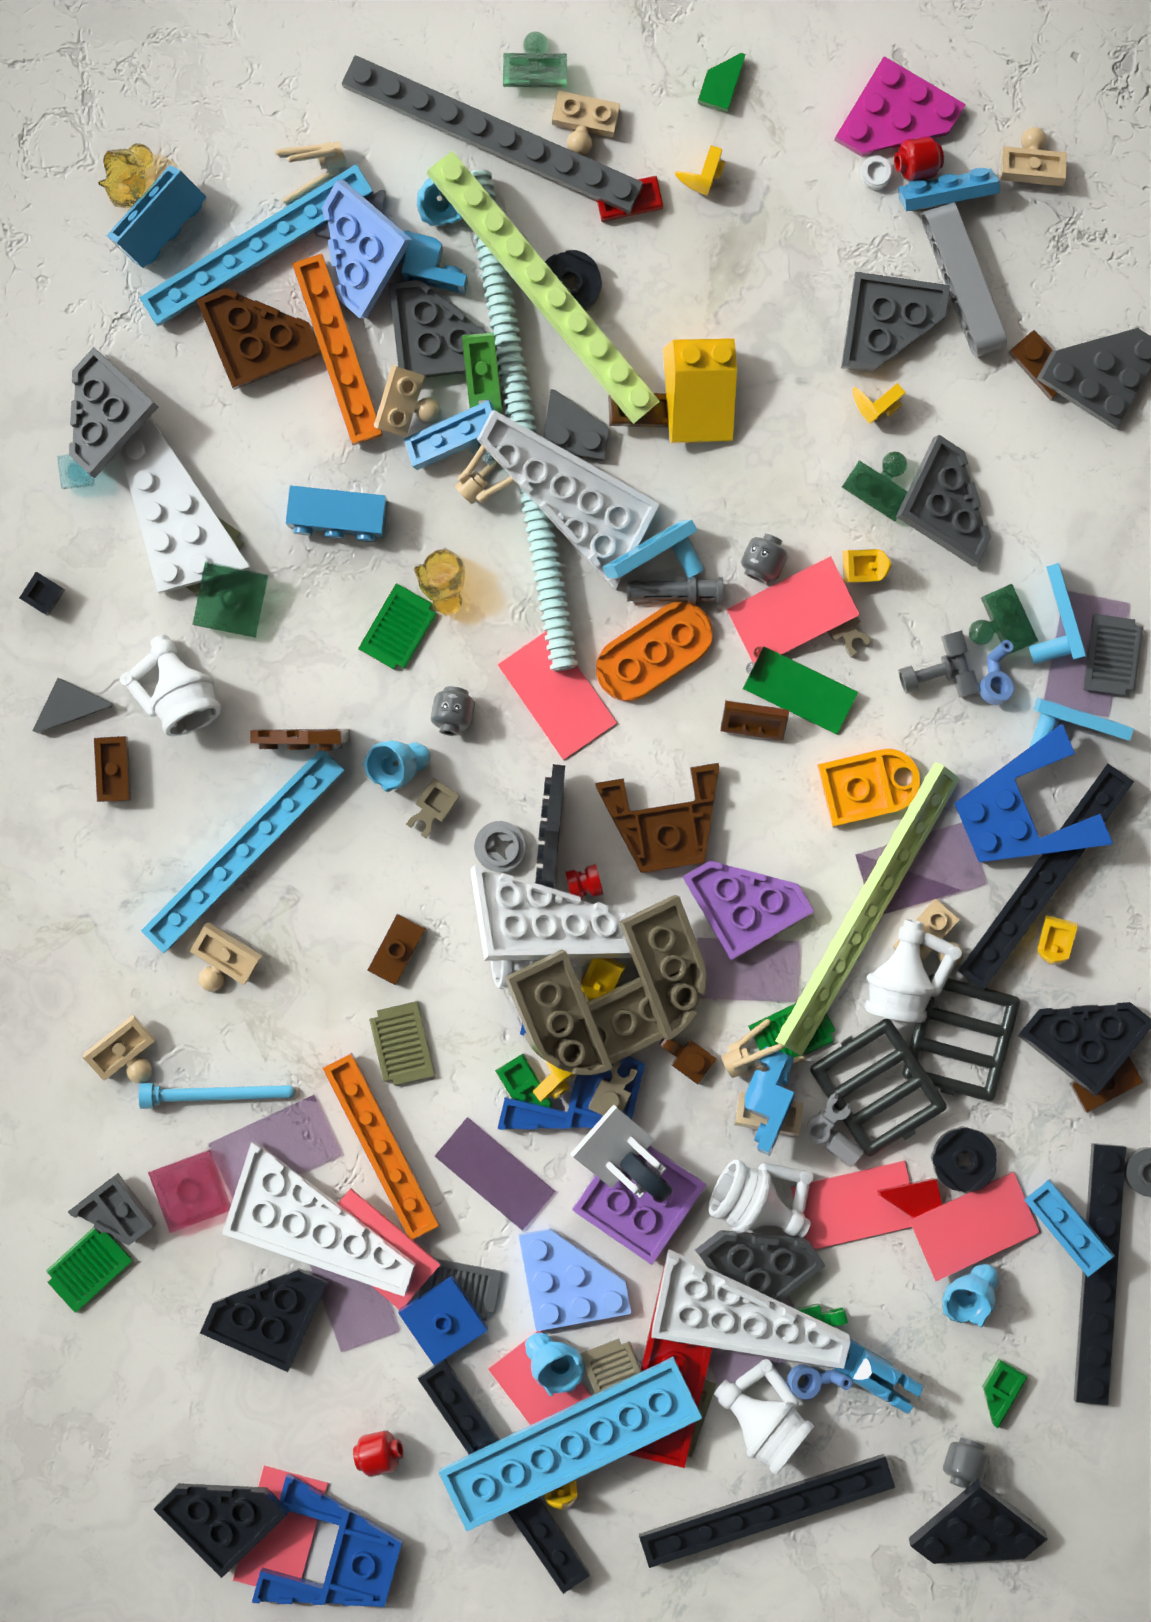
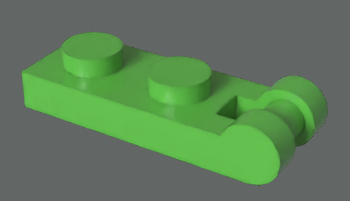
M494 332L462 335L469 408L479 405V401L491 400L495 411L502 414Z

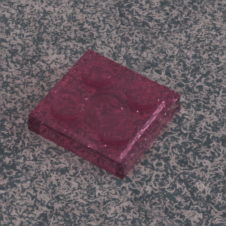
M210 1149L148 1172L170 1233L230 1210L231 1204Z

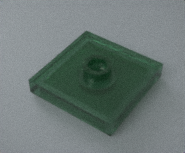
M205 561L192 625L256 638L269 575Z

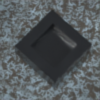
M36 571L19 599L49 616L65 589Z

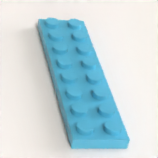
M671 1357L439 1469V1475L466 1531H469L702 1419V1415L674 1357Z

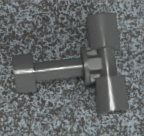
M962 630L941 636L946 655L941 656L942 663L914 671L912 666L898 670L900 682L906 694L919 690L918 683L941 676H946L948 681L954 679L959 698L980 692L974 670L969 671L964 653L968 652Z

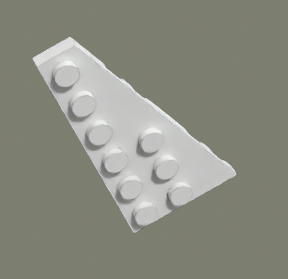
M495 410L491 411L477 440L608 584L616 589L622 577L607 578L602 567L639 545L660 503Z
M150 416L120 450L157 592L162 594L252 569Z
M474 865L471 868L484 961L541 960L561 949L567 952L569 959L632 958L619 921L635 913L627 912L624 914L608 909V905L599 902L596 904L582 901L579 896L536 883L529 885L513 880V876L504 873L496 875L486 872L485 868Z
M256 1141L251 1142L222 1232L223 1235L401 1296L406 1295L416 1265L415 1262Z
M668 1249L652 1326V1338L844 1369L850 1346L849 1334Z

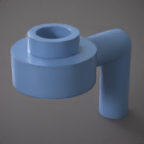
M1004 640L988 654V674L979 683L981 697L992 705L1004 703L1012 696L1014 691L1012 680L1007 674L1001 672L1000 661L1013 650V644L1009 640Z
M806 1364L795 1366L787 1376V1385L794 1395L800 1399L813 1398L820 1391L821 1385L834 1383L844 1390L850 1389L853 1384L851 1378L836 1369L818 1372ZM805 1375V1382L802 1385H798L799 1378Z

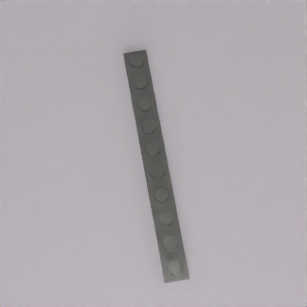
M354 55L342 81L343 88L627 214L631 213L643 188L642 181L357 55Z

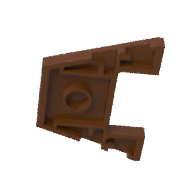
M719 763L690 767L694 801L635 811L629 810L624 778L595 783L596 789L640 873L705 862L719 774Z

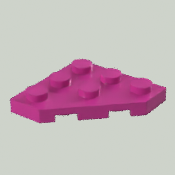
M884 56L835 136L834 141L862 157L874 154L875 151L891 147L892 149L898 148L907 139L926 136L935 138L946 136L966 104Z

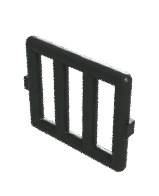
M935 974L928 976L930 981H932ZM948 978L942 988L943 990L1006 1006L1001 1025L933 1007L936 997H931L925 1009L927 1018L922 1023H915L909 1048L918 1061L921 1051H926L989 1068L985 1087L930 1072L926 1073L935 1087L940 1088L942 1093L954 1096L955 1092L991 1102L997 1094L1020 1006V999L1017 996L988 988L983 990L970 980L966 983ZM929 1020L997 1037L993 1056L925 1038ZM904 1064L902 1075L905 1079L909 1080L913 1076Z
M887 1018L855 1038L851 1035L841 1041V1047L810 1067L811 1074L827 1098L834 1093L839 1095L837 1102L834 1104V1107L838 1110L844 1109L847 1105L843 1098L901 1061L904 1062L913 1077L857 1113L853 1114L850 1111L847 1118L843 1119V1122L866 1156L877 1154L902 1137L904 1140L916 1134V1128L944 1112L947 1108L945 1100L893 1022ZM885 1034L895 1050L838 1087H835L825 1071ZM921 1088L931 1104L871 1141L861 1125Z

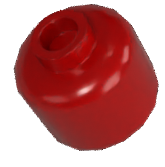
M928 136L907 139L901 143L899 152H896L894 155L895 169L897 172H901L903 178L910 182L931 179L938 174L939 169L944 165L942 146Z
M387 1430L361 1436L357 1445L353 1448V1459L357 1470L363 1471L368 1477L396 1471L399 1459H402L404 1454L401 1441L395 1439L393 1434Z

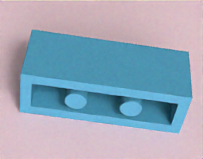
M169 165L106 236L130 260L144 268L158 258L159 250L167 241H171L178 236L181 226L188 218L195 216L201 210L202 202L207 197L181 170Z
M290 485L286 525L293 529L294 534L311 536L313 531L325 532V537L344 539V534L357 535V540L376 542V537L384 538L388 499L386 495Z

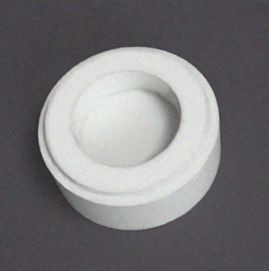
M882 156L867 158L860 169L862 184L870 190H880L886 187L890 182L893 172L890 162Z

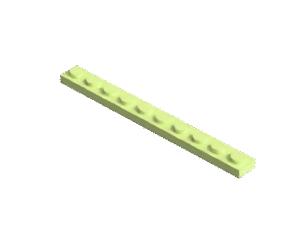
M451 151L429 168L426 173L630 421L634 424L660 402L457 155Z
M935 762L930 772L926 775L923 784L910 803L907 812L894 831L883 854L879 857L876 866L863 885L852 908L845 916L844 922L834 939L830 942L829 948L818 967L814 970L813 976L805 990L798 998L786 1023L782 1026L775 1041L783 1044L784 1047L796 1054L803 1055L957 786L960 778L944 765Z

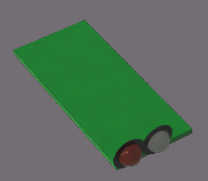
M764 645L763 647H756L753 655L757 659L755 663L749 662L746 665L745 670L749 676L742 689L776 706L788 709L789 712L837 735L858 691Z

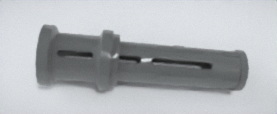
M696 577L688 578V581L680 582L627 581V602L688 601V604L696 605L697 602H717L718 605H723V577H718L717 580H697Z

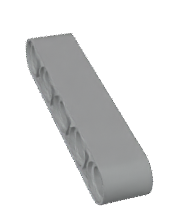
M954 202L947 203L921 212L924 230L945 285H950L949 295L972 354L977 358L1006 347L1007 338L956 204Z

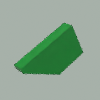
M739 53L707 70L697 104L728 113L746 54Z
M523 1053L495 1070L511 1098L546 1107L553 1105L550 1098L540 1102L533 1093L541 1083Z
M999 1358L982 1385L991 1422L996 1428H999L1028 1378L1026 1374Z

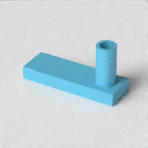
M692 519L678 521L602 568L607 578H620L672 547L688 578L704 570L688 537L698 530Z
M1056 563L1047 566V572L1066 636L1029 646L1034 665L1072 654L1073 660L1087 657L1060 564Z
M1037 697L1033 709L1041 714L1029 747L1055 729L1059 719L1129 741L1134 728Z

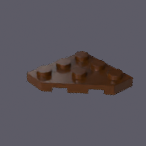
M228 288L197 299L199 308L234 390L322 355L310 323L303 319L292 317L262 302L239 295Z
M350 729L250 730V743H259V749H278V744H287V750L310 749V744H316L317 751H330L342 748L343 743L350 742Z

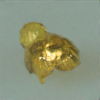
M135 143L128 149L120 148L105 152L103 163L106 179L98 181V185L105 188L110 201L115 207L131 208L144 193L147 187V169L154 162L152 151L144 144Z
M447 548L435 550L426 557L424 564L414 567V572L422 593L430 600H433L435 610L445 616H451L457 613L462 605L460 593L465 581V566L462 559L453 551Z

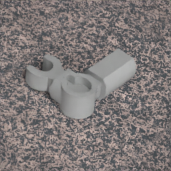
M834 1093L828 1098L826 1109H821L818 1114L813 1115L809 1119L806 1134L811 1142L816 1144L824 1143L828 1151L851 1168L862 1156L863 1149L839 1130H833L838 1124L837 1120L847 1118L852 1106L848 1103L844 1109H836L834 1104L837 1102L839 1095Z

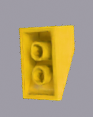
M735 338L672 340L663 348L670 444L733 441L737 381Z

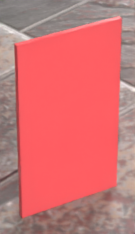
M831 556L727 609L753 664L763 645L777 653L784 654L860 615Z
M546 631L500 662L498 666L564 760L617 724V722L578 666L564 671L554 672V670H550L552 661L548 659L551 652L547 651L546 648L549 645V641H545Z
M905 1161L811 1182L806 1208L803 1212L805 1218L809 1219L811 1224L807 1234L802 1238H806L814 1249H819L912 1227L909 1220L913 1218L880 1197L877 1190L910 1183ZM796 1186L791 1187L793 1200L795 1196Z
M1014 1172L988 1183L978 1191L964 1194L909 1220L935 1281H939L1040 1233L1029 1206L1024 1201L1025 1197Z
M350 1188L338 1202V1205L416 1263L405 1296L372 1286L395 1307L401 1309L435 1272L440 1263Z
M527 1339L488 1368L530 1425L591 1396L582 1383H579L572 1391L554 1393L553 1396H549L545 1388L539 1385L532 1376L531 1359L526 1354L525 1342Z
M264 1465L258 1487H267L279 1500L288 1473L325 1494L327 1482ZM289 1511L287 1516L237 1563L233 1581L256 1587L262 1567L302 1579L318 1519Z

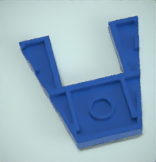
M1063 724L1053 729L954 803L978 862L1113 844L1101 814L1040 838L1015 780L1016 778L1075 754Z
M522 1023L520 1035L524 1036L526 1030ZM627 1056L619 1060L621 1064L617 1073L621 1077H626L629 1075L631 1068L637 1070L634 1079L626 1084L624 1088L631 1092V1095L622 1112L632 1120L645 1063ZM611 1070L593 1075L577 1074L568 1111L505 1097L497 1129L593 1128L603 1115L588 1109V1106L601 1079L603 1078L610 1082L612 1078Z
M288 1473L284 1481L280 1501L290 1512L339 1525L325 1581L322 1585L262 1567L252 1603L277 1602V1604H293L295 1602L312 1603V1605L334 1603L343 1604V1606L385 1607L403 1540Z

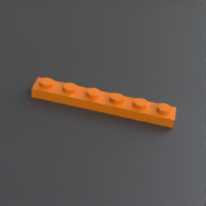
M321 253L292 263L352 445L382 437L381 429L373 427L376 413L323 254Z
M353 1053L323 1067L322 1069L407 1236L413 1240L438 1227L440 1224Z

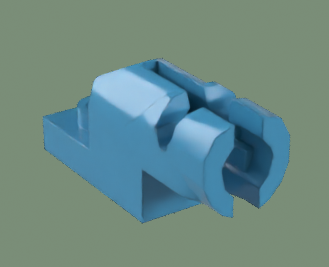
M409 230L404 231L412 241L398 263V266H400V263H403L401 271L403 279L406 281L421 280L431 287L465 294L468 285L467 274H463V270L455 266L445 265L444 269L439 268L443 254L442 243L434 237L410 232Z
M781 1051L774 1052L760 1059V1063L768 1068L769 1071L762 1072L761 1070H756L744 1096L746 1111L768 1120L767 1124H760L754 1141L758 1142V1151L768 1156L772 1153L795 1098L794 1092L783 1088L784 1085L788 1086L794 1058Z
M850 1339L844 1369L833 1367L851 1378L854 1383L906 1414L910 1413L914 1406L910 1404L911 1401L894 1390V1385L899 1383L907 1391L920 1397L923 1390L921 1383L895 1368L891 1362Z

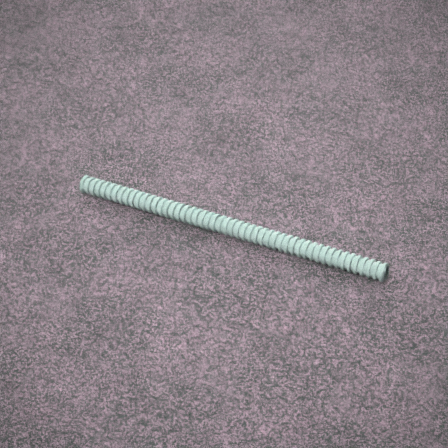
M487 170L472 171L471 174L490 197L494 199L496 197L495 192L491 191L494 188V184L490 181L492 173ZM475 234L474 239L478 242L476 250L480 252L478 260L482 261L479 265L480 270L483 271L481 278L485 281L483 289L487 290L484 295L485 299L489 300L486 303L487 309L490 310L488 318L492 319L490 328L494 329L495 347L497 349L496 357L499 358L497 367L501 368L498 372L499 377L502 378L500 386L504 387L502 396L506 397L503 403L508 408L505 411V415L509 419L535 432L537 428L532 423L535 421V416L531 415L533 406L529 405L532 399L531 396L527 395L530 392L529 386H526L528 377L524 376L526 367L522 366L525 360L520 355L523 353V348L519 347L521 338L517 337L520 331L519 328L515 327L518 324L517 318L514 317L516 309L512 308L514 299L510 298L513 292L509 288L511 285V280L507 278L509 273ZM520 488L519 494L523 495L521 504L525 505L522 511L527 516L524 518V523L528 524L526 533L530 534L527 540L528 543L532 544V547L529 548L530 553H533L531 562L535 563L533 572L537 573L534 579L539 584L536 587V591L540 592L538 601L542 602V606L539 608L540 611L544 612L541 619L546 624L543 626V631H547L545 641H549V645L546 648L547 651L551 652V655L548 656V659L552 661L550 670L556 672L576 668L575 666H578V661H574V656L577 654L576 651L572 650L575 643L570 639L573 636V632L569 631L571 622L567 621V617L570 615L565 610L568 607V603L564 602L563 599L566 597V592H562L564 582H560V578L563 575L562 572L558 571L561 568V564L557 562L559 553L555 552L557 543L553 542L556 535L551 531L554 529V524L550 523V519Z

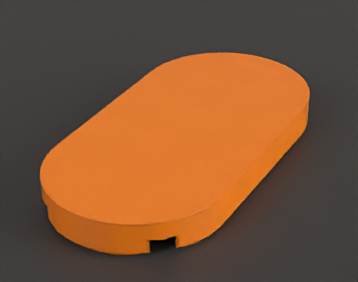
M673 602L662 607L609 642L602 649L596 663V676L601 688L609 696L617 700L634 701L643 698L699 661L707 653L712 641V624L709 617L700 607L688 603Z

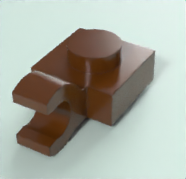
M663 1038L659 1042L661 1047L676 1057L671 1065L697 1085L716 1061L713 1055L691 1039L688 1040L685 1046L673 1038L670 1040Z

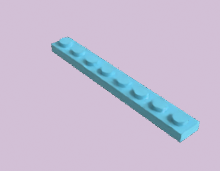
M357 164L140 296V300L157 327L195 305L197 299L218 291L328 222V220L324 221L322 206L336 181L344 180L365 199L373 195L372 188Z
M318 751L165 905L141 932L162 953H166L345 770L326 751Z

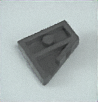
M551 389L543 438L577 457L604 461L609 427L558 391Z
M119 1173L68 1211L70 1216L74 1218L79 1216L91 1222L97 1230L112 1234L115 1239L128 1246L157 1224Z

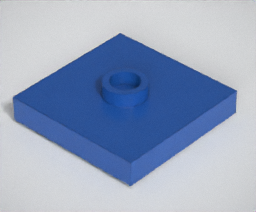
M453 1276L445 1279L398 1311V1314L433 1365H436L488 1331L487 1325Z

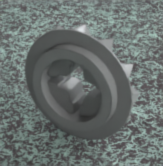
M505 821L491 822L485 825L476 836L474 843L475 855L481 865L488 870L506 872L515 868L521 862L525 853V840L520 830L513 824ZM495 833L502 842H509L511 840L514 842L505 848L506 860L498 852L487 853V850H490L495 845L493 835Z

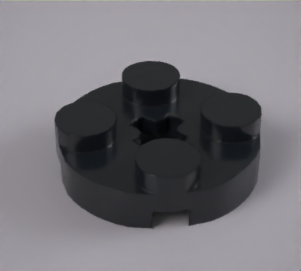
M566 250V252L550 256L545 263L560 281L563 278L569 279L571 275L576 277L575 283L579 286L576 289L571 288L569 292L585 311L593 307L602 289L601 274L595 261L586 253L578 250Z
M961 1126L948 1130L941 1135L931 1153V1162L937 1178L945 1186L959 1192H973L985 1187L994 1177L997 1168V1153L994 1144L985 1134L976 1129ZM960 1152L964 1154L971 1152L972 1156L969 1159L972 1163L971 1166L962 1165L958 1167L956 1164L959 1160L957 1155Z

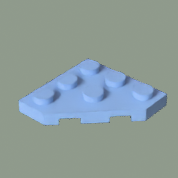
M338 180L322 206L324 221L328 220L331 240H328L332 266H336L339 285L335 286L337 299L360 319L367 318L412 239L347 182Z
M551 1228L519 1234L536 1331L631 1314L625 1279L607 1269L599 1261L568 1242Z

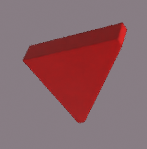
M936 1178L877 1190L880 1197L912 1218L942 1205Z

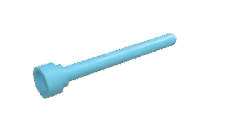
M140 1083L139 1107L140 1109H154V1105H160L161 1102L291 1098L295 1094V1089L290 1085L161 1089L160 1086H154V1083Z

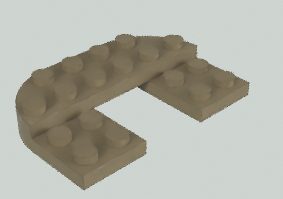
M673 895L619 921L640 977L588 1003L585 1000L568 954L562 949L504 977L526 1030L524 1036L537 1055L549 1064L573 1074H599L613 1069L611 1064L663 1038L667 1040L674 1038L690 1024L697 1014L695 1008L699 1002L700 995L705 993L706 969L680 896Z

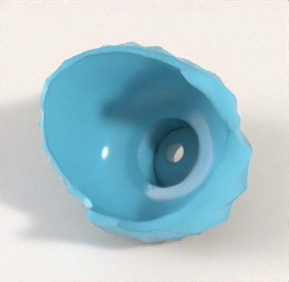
M428 178L417 193V207L421 220L430 226L443 227L446 223L452 224L463 219L432 180ZM439 195L442 197L441 201L437 199Z
M393 740L379 742L370 748L362 765L365 769V774L375 784H380L384 791L390 792L405 786L416 775V772L426 768L430 761V751L426 746L418 742L410 744ZM395 761L399 762L398 766L395 765Z
M980 1264L971 1270V1274L964 1275L956 1279L952 1284H948L942 1297L943 1315L947 1316L951 1321L959 1323L970 1321L972 1324L983 1327L987 1318L996 1307L994 1290L997 1288L999 1280L995 1267L988 1264Z
M534 1333L527 1338L525 1342L526 1354L531 1359L532 1376L539 1385L545 1388L549 1396H553L554 1393L572 1391L581 1383L585 1367L582 1355L575 1348L562 1342H552L551 1337L545 1333Z

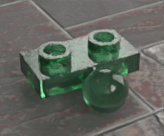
M533 31L525 36L523 49L526 53H503V87L567 88V53H546L548 40L541 32Z
M896 451L886 454L882 460L883 471L881 474L859 460L841 488L895 522L897 519L896 515L908 491L891 480L893 477H898L906 471V457Z
M1012 583L981 597V601L991 621L980 619L970 625L969 637L975 644L985 645L993 639L994 633H997L1001 643L1004 640H1009L1013 644V650L1007 654L1008 656L1038 642L1037 636Z

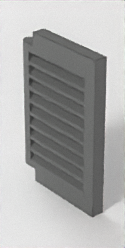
M1093 614L1083 690L1122 696L1125 695L1126 690H1135L1143 627L1135 626V619Z
M434 1258L440 1263V1266L420 1288L419 1296L450 1276H453L482 1320L486 1321L487 1313H494L502 1271Z

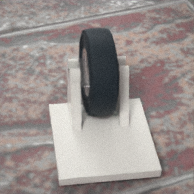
M615 1105L608 1110L571 1153L572 1157L611 1188L620 1180L639 1198H642L648 1192L660 1202H664L673 1191L672 1187L661 1177L666 1168L646 1150L655 1139ZM639 1154L647 1160L646 1163L638 1157Z

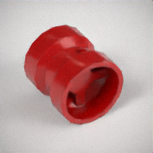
M596 864L586 866L585 873L575 869L565 871L570 894L581 897V900L584 896H587L588 892L593 897L604 895Z

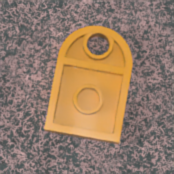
M880 749L817 765L832 827L902 810L913 801L920 786V775L914 761L905 753L895 749ZM905 768L911 773V781L907 786H899L895 782L894 774L897 769Z

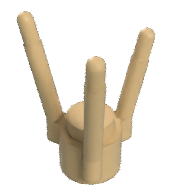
M340 141L275 150V154L278 156L293 155L287 158L289 163L317 158L321 170L326 168L328 170L283 198V204L291 202L326 180L340 174L339 168L347 166Z
M482 445L465 471L457 477L459 482L455 485L459 493L471 504L477 500L482 504L489 496L515 482L510 476L485 490L489 484L484 478L499 463L493 459L480 473L476 470L473 472L487 451Z
M769 1019L756 1026L739 1041L728 1045L730 1052L723 1054L722 1059L727 1072L732 1078L742 1075L744 1078L753 1074L756 1070H769L762 1064L753 1065H755L756 1060L783 1049V1044L781 1043L751 1054L747 1047L742 1049L745 1044L770 1025L771 1021ZM794 1057L793 1065L804 1062L806 1057Z

